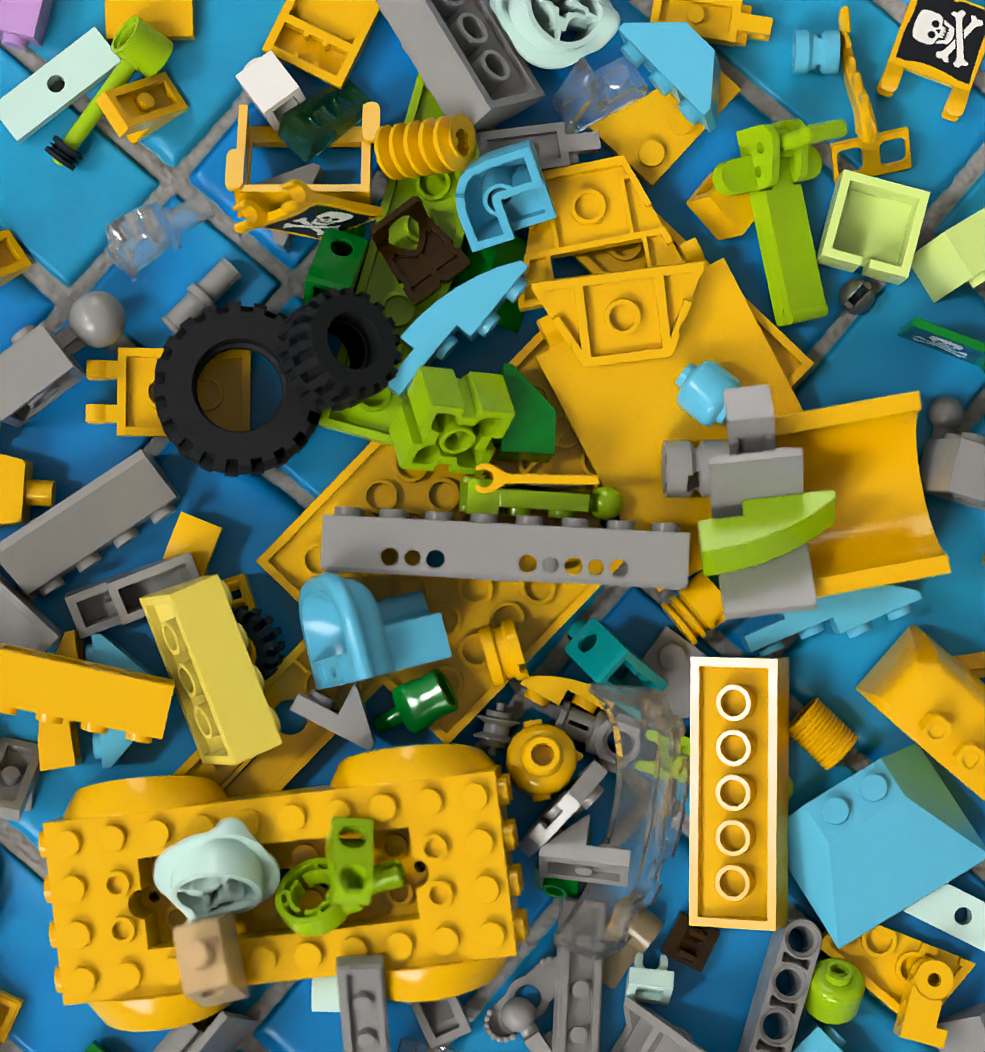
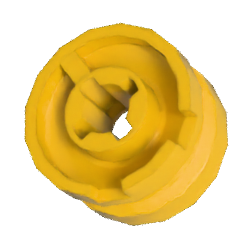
M512 618L501 621V625L495 628H491L489 625L479 627L478 632L494 688L505 685L506 680L514 677L518 681L529 678Z

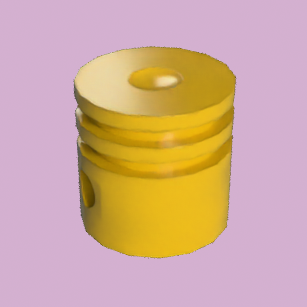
M701 571L688 581V586H685L684 590H677L679 594L677 597L674 595L669 597V604L663 602L660 605L669 619L694 646L698 643L697 637L700 636L703 639L707 636L705 632L707 629L712 632L726 620L723 612L721 591L707 576L704 577Z

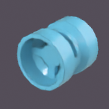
M794 29L791 45L792 73L806 74L809 70H815L816 66H818V69L823 74L837 75L841 44L839 30H824L820 37L817 38V34H812L808 29Z

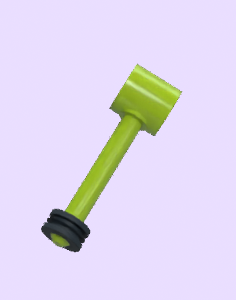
M137 15L130 17L120 27L111 43V51L121 58V61L64 139L55 135L52 138L55 143L50 142L52 147L47 146L44 149L52 156L54 163L59 166H66L74 171L76 166L73 163H78L76 159L82 160L84 157L78 151L79 147L104 114L96 102L98 97L106 90L125 85L135 71L148 78L158 73L172 53L173 42Z

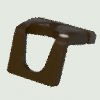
M418 196L410 198L370 229V234L377 249L389 265L398 283L403 284V291L413 305H420L440 290L441 283H450L470 268V259L459 247L456 249L453 246V240L427 215L423 202ZM405 215H410L418 223L419 242L415 250L402 249L389 243V228L396 220Z

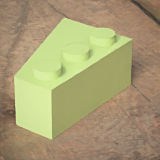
M985 208L944 231L914 253L911 267L934 303L967 282L970 283L972 288L985 282Z

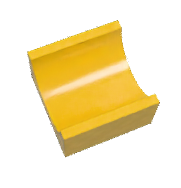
M919 391L898 393L774 416L776 448L789 447V449L802 447L803 493L835 490V524L816 538L807 542L816 598L951 573L948 555L942 550L934 533L921 483L916 443L918 412L922 409Z

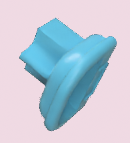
M324 572L309 578L301 587L299 596L300 623L316 690L360 681L452 657L441 612L432 614L429 611L421 590L376 601L370 590L361 582L347 578L342 579L338 574Z

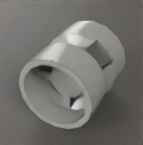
M664 440L661 452V478L664 498L691 497L694 491H698L702 497H710L708 458L715 457V455L728 454V440H701L697 447H694L689 440Z

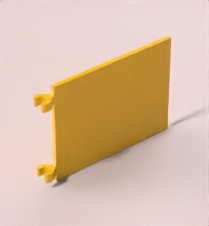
M695 237L676 247L685 262L702 260L704 261L705 269L696 286L691 300L692 305L681 327L680 337L673 356L583 368L549 315L536 321L541 334L549 345V349L535 356L596 475H599L602 486H611L620 492L623 498V508L618 515L620 521H633L634 530L650 531L653 523L680 524V532L690 533L688 577L702 570L698 521L711 519L710 497H702L698 491H694L691 497L664 498L661 478L662 444L664 440H689L694 447H697L701 440L727 439L725 429L727 423L723 426L718 422L712 426H704L678 406L677 394L680 387L675 383L681 372L690 363L698 366L706 360H713L738 378L742 387L768 385L771 392L774 416L803 411L725 259L722 258L712 264H708ZM656 588L658 592L664 590V588Z

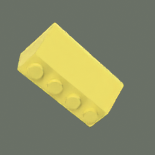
M218 574L201 576L139 598L169 678L175 680L174 691L202 763L237 765L282 744L279 735L281 730L280 720L274 709L267 704L262 691L265 688L264 678L258 667L252 665L246 649L249 646L247 634L242 625L236 623L230 607L233 603L231 592L226 583L222 580L220 581Z

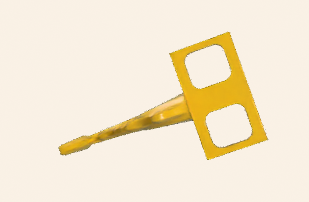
M842 6L838 13L841 43L840 59L846 91L854 113L855 133L858 137L830 143L834 183H836V179L841 174L838 172V153L852 148H860L862 156L861 168L853 172L873 177L912 168L908 127L878 132L870 98L864 88L862 76L857 70L856 59L852 51L849 33L851 31L850 9L848 6ZM897 138L904 139V158L887 164L881 163V143Z

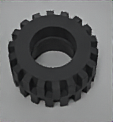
M344 287L339 291L337 288L329 289L289 314L284 320L286 325L279 329L277 338L282 343L276 346V356L281 357L283 363L278 365L281 375H288L290 381L287 383V386L293 392L298 389L301 392L299 399L306 404L315 401L316 409L325 411L331 407L333 412L343 411L346 408L350 409L384 390L389 385L388 382L395 378L398 370L394 365L401 362L402 355L401 352L396 350V346L401 344L400 335L394 334L392 327L396 324L391 316L386 318L382 313L385 307L379 301L374 304L371 303L370 295L363 291L355 295L354 288ZM327 332L337 336L345 345L350 358V368L341 364L333 356L328 345Z

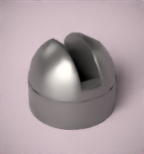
M860 278L851 279L839 291V304L849 314H863L873 305L875 291L868 281ZM863 286L867 293L853 306L848 299Z

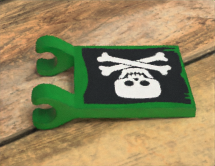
M914 317L900 328L898 336L979 366L985 373V343Z

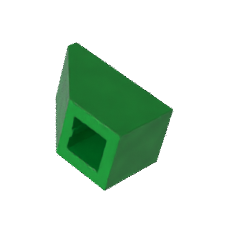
M503 363L497 374L503 375L516 414L503 438L491 439L493 446L496 447L495 460L548 463L555 454L556 410L513 364Z

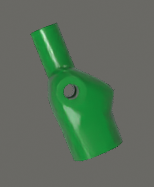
M433 669L417 679L394 688L392 698L395 707L375 717L373 721L376 729L381 734L401 723H404L410 732L416 734L434 725L442 717L458 710L459 705L446 676L441 670Z

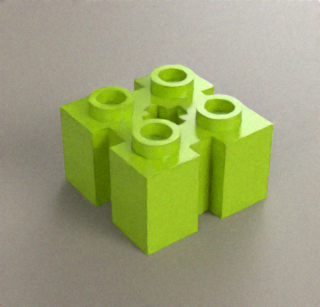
M419 366L407 391L410 401L400 405L389 427L400 468L434 471L437 464H447L450 473L482 476L485 470L475 471V467L483 463L489 464L495 453L491 439H502L516 414L503 375L469 371L468 374L460 379L455 377L453 369Z

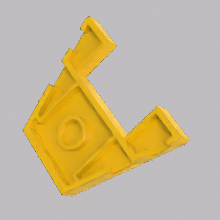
M624 155L542 171L556 209L557 217L529 226L524 263L528 266L529 271L525 279L530 283L518 298L519 310L523 312L544 308L531 289V282L554 279L552 259L642 242L647 267L685 263Z

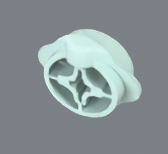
M490 0L489 2L491 10L497 16L517 52L527 62L543 69H562L573 65L584 56L600 50L616 34L621 22L620 15L614 9L610 0ZM569 30L577 32L573 42L560 41V36L563 32Z
M230 817L221 820L211 831L187 837L162 852L155 862L153 878L158 890L179 908L188 920L230 910H233L235 915L253 909L259 903L272 896L277 890L280 882V867L277 860L251 835L246 825L241 820Z

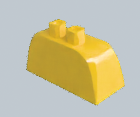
M917 625L909 626L855 689L985 801V683Z

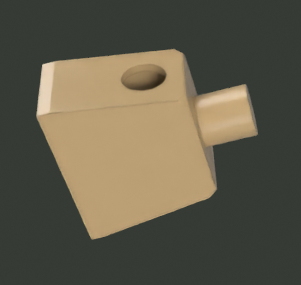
M233 910L187 920L173 928V938L182 987L187 997L202 1007H210L249 998Z

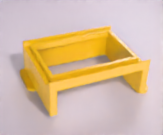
M376 102L363 104L362 126H283L276 132H274L271 126H251L248 105H239L237 147L230 150L226 155V188L234 192L236 204L250 200L255 202L266 213L281 208L283 203L291 201L293 198L287 190H280L281 184H251L253 147H362L361 184L306 185L318 194L371 205L373 144L376 131L380 128L379 104ZM237 211L238 218H245L240 211Z

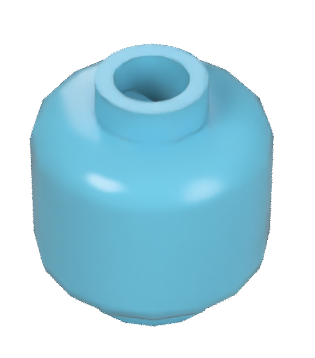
M706 360L698 366L690 363L681 372L675 383L680 387L677 394V404L704 426H712L717 422L723 426L727 423L723 391L729 388L742 387L738 378L713 360Z

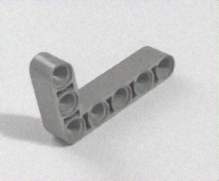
M806 919L788 921L785 927L773 931L737 1052H791L821 948L822 936L820 930L813 922ZM793 928L799 930L803 935L804 944L799 952L794 951L789 945L788 938ZM781 971L786 972L792 982L791 989L786 995L781 994L776 987V978ZM769 1014L775 1016L779 1023V1031L773 1039L769 1038L763 1029V1022Z

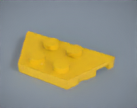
M700 260L531 282V289L583 368L670 357L674 354L680 337L681 327L689 313L692 297L699 278L703 275L705 266L704 261Z

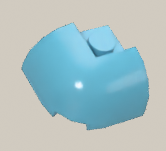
M530 139L483 154L469 163L459 179L455 193L457 212L472 252L515 239L514 231L557 217L556 209L542 172L540 159Z

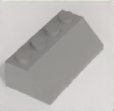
M375 0L381 13L388 20L400 40L403 50L409 55L423 78L426 88L432 93L445 116L453 117L454 114L462 113L471 120L476 133L489 131L546 96L527 63L517 52L510 37L502 28L497 16L491 10L488 0Z
M140 449L0 542V564L27 595L36 596L40 593L45 598L62 588L66 584L63 577L76 568L80 573H83L101 562L103 558L99 553L114 544L117 549H120L132 542L140 535L137 528L149 520H152L154 525L174 514L177 511L174 504L182 498L155 457Z

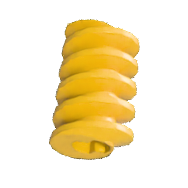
M462 113L454 114L453 117L448 115L441 116L437 120L428 118L424 119L423 122L415 120L410 121L408 124L404 122L397 123L393 127L390 125L381 126L376 131L374 138V152L382 172L390 179L396 181L431 176L437 173L446 174L452 171H464L476 155V132L471 120Z

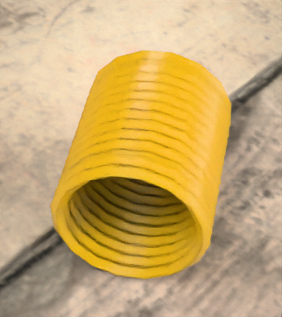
M819 698L811 700L789 723L790 738H793V741H797V744H800V747H803L806 753H810V756H813V759H816V762H819V765L824 767V770L834 767L858 740V735L851 728H848V725H845V722H842L838 716H835V713H832L829 707L822 704Z

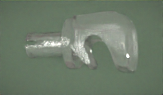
M200 191L197 195L169 210L166 207L161 208L156 201L151 205L139 206L112 220L105 229L108 241L107 250L112 263L120 272H124L130 279L136 280L139 279L137 276L138 271L159 258L169 245H171L174 251L182 248L179 241L182 238L181 233L209 218L215 217L214 211L204 193Z

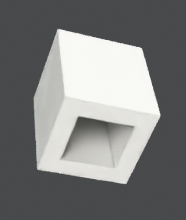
M271 50L262 57L252 59L240 73L235 75L246 95L274 132L310 107L300 87Z

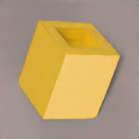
M713 172L709 173L687 200V206L718 240L743 235L754 222L749 193L724 196L714 187Z

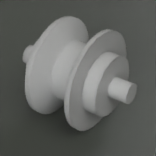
M497 702L496 710L487 709L486 715L477 714V717L484 722L483 731L474 733L473 736L481 738V745L489 746L488 755L496 756L498 748L507 749V744L512 740L509 736L510 727L520 724L519 721L512 720V713L504 712L506 703Z

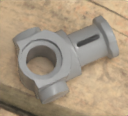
M564 699L553 726L563 730L572 740L585 744V752L598 756L597 762L604 769L621 775L627 762L635 757L640 749L639 730L643 717H638L636 714L619 707L615 715L602 710L597 715L571 706V701ZM572 720L574 722L587 726L588 729L585 730L579 728L577 726L569 724L568 721ZM616 729H625L631 735V746L623 753H614L610 751L607 745L608 736Z

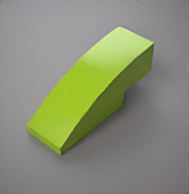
M835 490L742 500V516L698 521L703 576L730 573L763 564L787 554L816 538L835 524Z

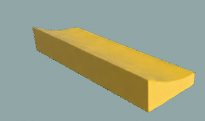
M691 657L689 926L777 931L788 923L789 657Z

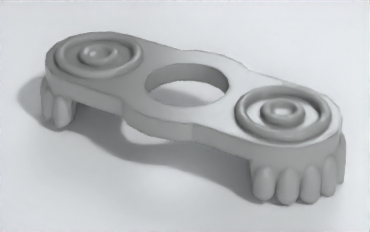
M556 956L542 958L525 976H520L513 980L507 989V993L487 1010V1015L484 1016V1028L486 1029V1034L492 1040H497L498 1043L503 1041L508 1043L510 1040L516 1039L517 1032L509 1030L503 1024L501 1010L509 999L515 997L520 987L532 985L538 989L541 1000L535 1008L536 1018L544 1014L555 994Z

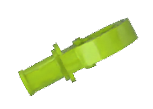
M312 858L297 864L284 875L275 893V906L278 913L293 932L303 936H318L330 932L344 922L350 913L364 910L363 906H365L330 903L328 890L325 895L326 900L318 908L307 909L303 914L299 908V901L306 891L302 886L305 883L310 888L321 883L330 885L328 858ZM399 858L373 866L372 895L406 886V874Z

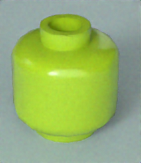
M841 958L819 960L815 965L804 1004L805 1008L816 1020L825 1024L840 1025L848 1023L857 1015L865 992L864 976L851 962Z

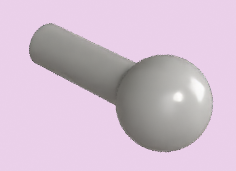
M941 396L931 403L928 410L929 420L933 425L930 439H942L944 433H950L952 429H955L962 422L964 410L962 404L956 398Z

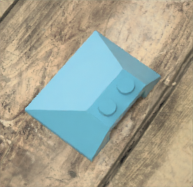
M917 743L878 759L809 801L788 817V870L838 950L985 861V845Z

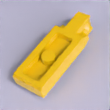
M654 0L650 22H687L707 43L735 47V45L745 47L747 39L769 42L773 26V18L752 15L753 6L742 4L743 0Z

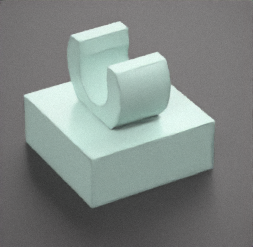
M638 952L636 954L633 967L629 968L625 984L624 1001L629 997L641 1003L669 1005L674 988V971H667L668 959L666 955H660L657 969H647L643 965V953Z

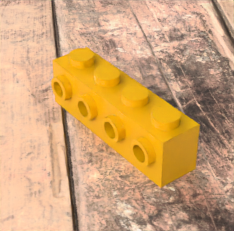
M0 642V713L16 715L18 709L35 712V719L46 723L62 724L63 719L81 722V729L93 733L107 734L108 728L126 732L125 738L140 743H152L153 738H163L175 680Z

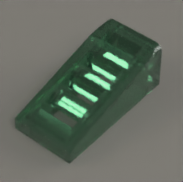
M350 79L346 81L342 90L331 85L283 113L278 136L304 162H307L362 120L363 104L373 101ZM339 97H341V98H342L345 102H347L352 108H351L350 110H348V109H347L342 103H340L337 99H338ZM325 108H328L337 117L334 118ZM314 118L321 125V127H319L312 119Z

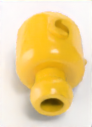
M542 719L523 722V729L513 736L506 751L505 767L507 774L510 773L512 783L519 791L531 796L532 802H545V800L551 799V795L559 793L569 784L576 770V764L583 758V754L576 751L572 739L563 730L553 725L542 724Z

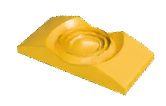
M286 0L262 51L267 53L271 50L277 59L342 90L367 45L381 11L375 0Z

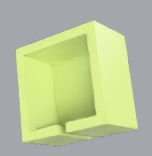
M844 169L836 179L816 255L817 263L851 273L859 266H862V276L900 285L909 276L930 192Z

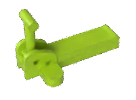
M793 118L737 131L736 135L741 157L719 163L714 168L712 174L714 187L720 194L736 196L749 193L777 327L825 317L828 314V306L825 302L801 184H794L814 179L819 175L822 168V158L817 149L811 146V144L844 137L847 134V125L843 119L805 125L799 118Z

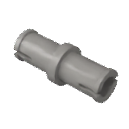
M222 257L220 262L197 285L191 283L186 288L189 293L160 320L176 334L182 322L189 317L192 319L202 314V309L215 305L238 280L240 281L243 278L242 275L230 262Z

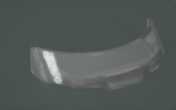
M590 683L589 692L600 702L608 716L616 750L615 794L610 822L603 844H613L621 849L631 850L628 887L588 882L575 907L555 932L553 944L593 960H600L620 951L632 938L629 928L641 909L654 904L663 886L659 882L660 870L667 859L674 857L682 832L686 813L685 803L689 793L690 756L682 753L681 738L686 730L682 717L674 715L666 699L668 696L654 688Z

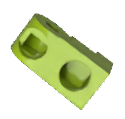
M332 817L325 843L326 858H328V874L330 875V903L369 905L373 887V819ZM345 831H355L361 834V839L339 838V835Z

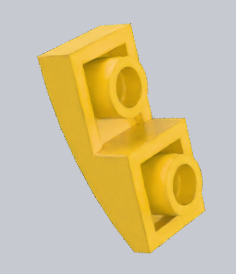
M537 674L529 675V678L520 681V684L527 688L523 696L544 708H547L550 701L560 705L567 690L574 693L571 699L572 703L592 714L595 713L597 707L607 711L614 699L612 695L603 689L567 677Z

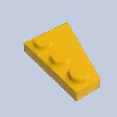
M722 71L718 116L741 91ZM657 89L589 125L587 128L589 132L599 131L600 142L615 156L624 155L633 172L650 188L661 179L706 129L700 122L695 126L689 123L677 108L680 102L671 93L665 97Z
M878 925L839 950L827 930L821 935L820 949L831 958H841L856 966L864 976L865 987L897 1014L909 969L917 959L933 957L947 964L952 970L954 985L951 992L943 998L942 1005L976 965L973 961L883 925Z

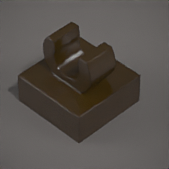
M679 911L660 951L701 972L720 935V931L713 927L689 926V915Z

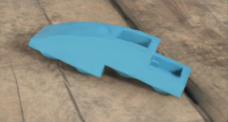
M517 261L487 271L454 288L430 306L400 336L402 342L412 351L398 367L395 378L388 382V389L403 399L419 366L429 367L436 357L443 361L452 352L459 342L454 337L458 331L472 342L478 334L485 338L501 319V316L496 313L507 299L514 303L530 282L525 279L529 273L528 266L522 261Z
M882 585L817 597L816 609L778 614L780 619L743 634L740 638L747 652L752 653L758 650L760 657L784 648L785 645L782 639L799 633L802 640L824 631L825 626L823 622L829 620L834 634L846 632L848 638H852L873 629L871 620L887 614L889 621L913 612L914 609L911 603L922 599L919 590L894 585Z

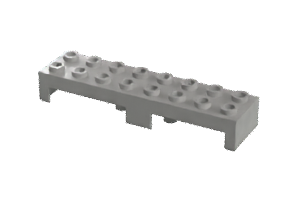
M335 506L334 515L323 514L320 567L323 568V571L331 573L359 572L459 579L474 578V580L507 582L535 581L558 584L574 583L664 588V590H684L685 586H688L690 533L680 532V524L653 523L650 531L634 530L633 521L607 520L606 529L589 528V519L562 518L561 526H544L543 517L516 516V524L498 523V515L471 513L470 522L454 521L452 512L425 511V519H409V512L407 510L380 509V517H366L365 510H362V508ZM386 548H394L398 552L399 559L395 565L387 566L382 562L381 553ZM410 550L417 551L421 557L420 562L415 566H410L405 561V555ZM433 550L441 551L445 557L444 564L439 568H432L427 563V555ZM524 555H531L537 561V567L531 573H525L519 568V560ZM576 557L581 560L583 569L578 575H570L566 572L565 562L567 559ZM598 559L604 564V571L600 575H593L589 572L588 565L592 560ZM618 559L625 561L628 565L627 574L621 578L613 576L610 571L611 563Z

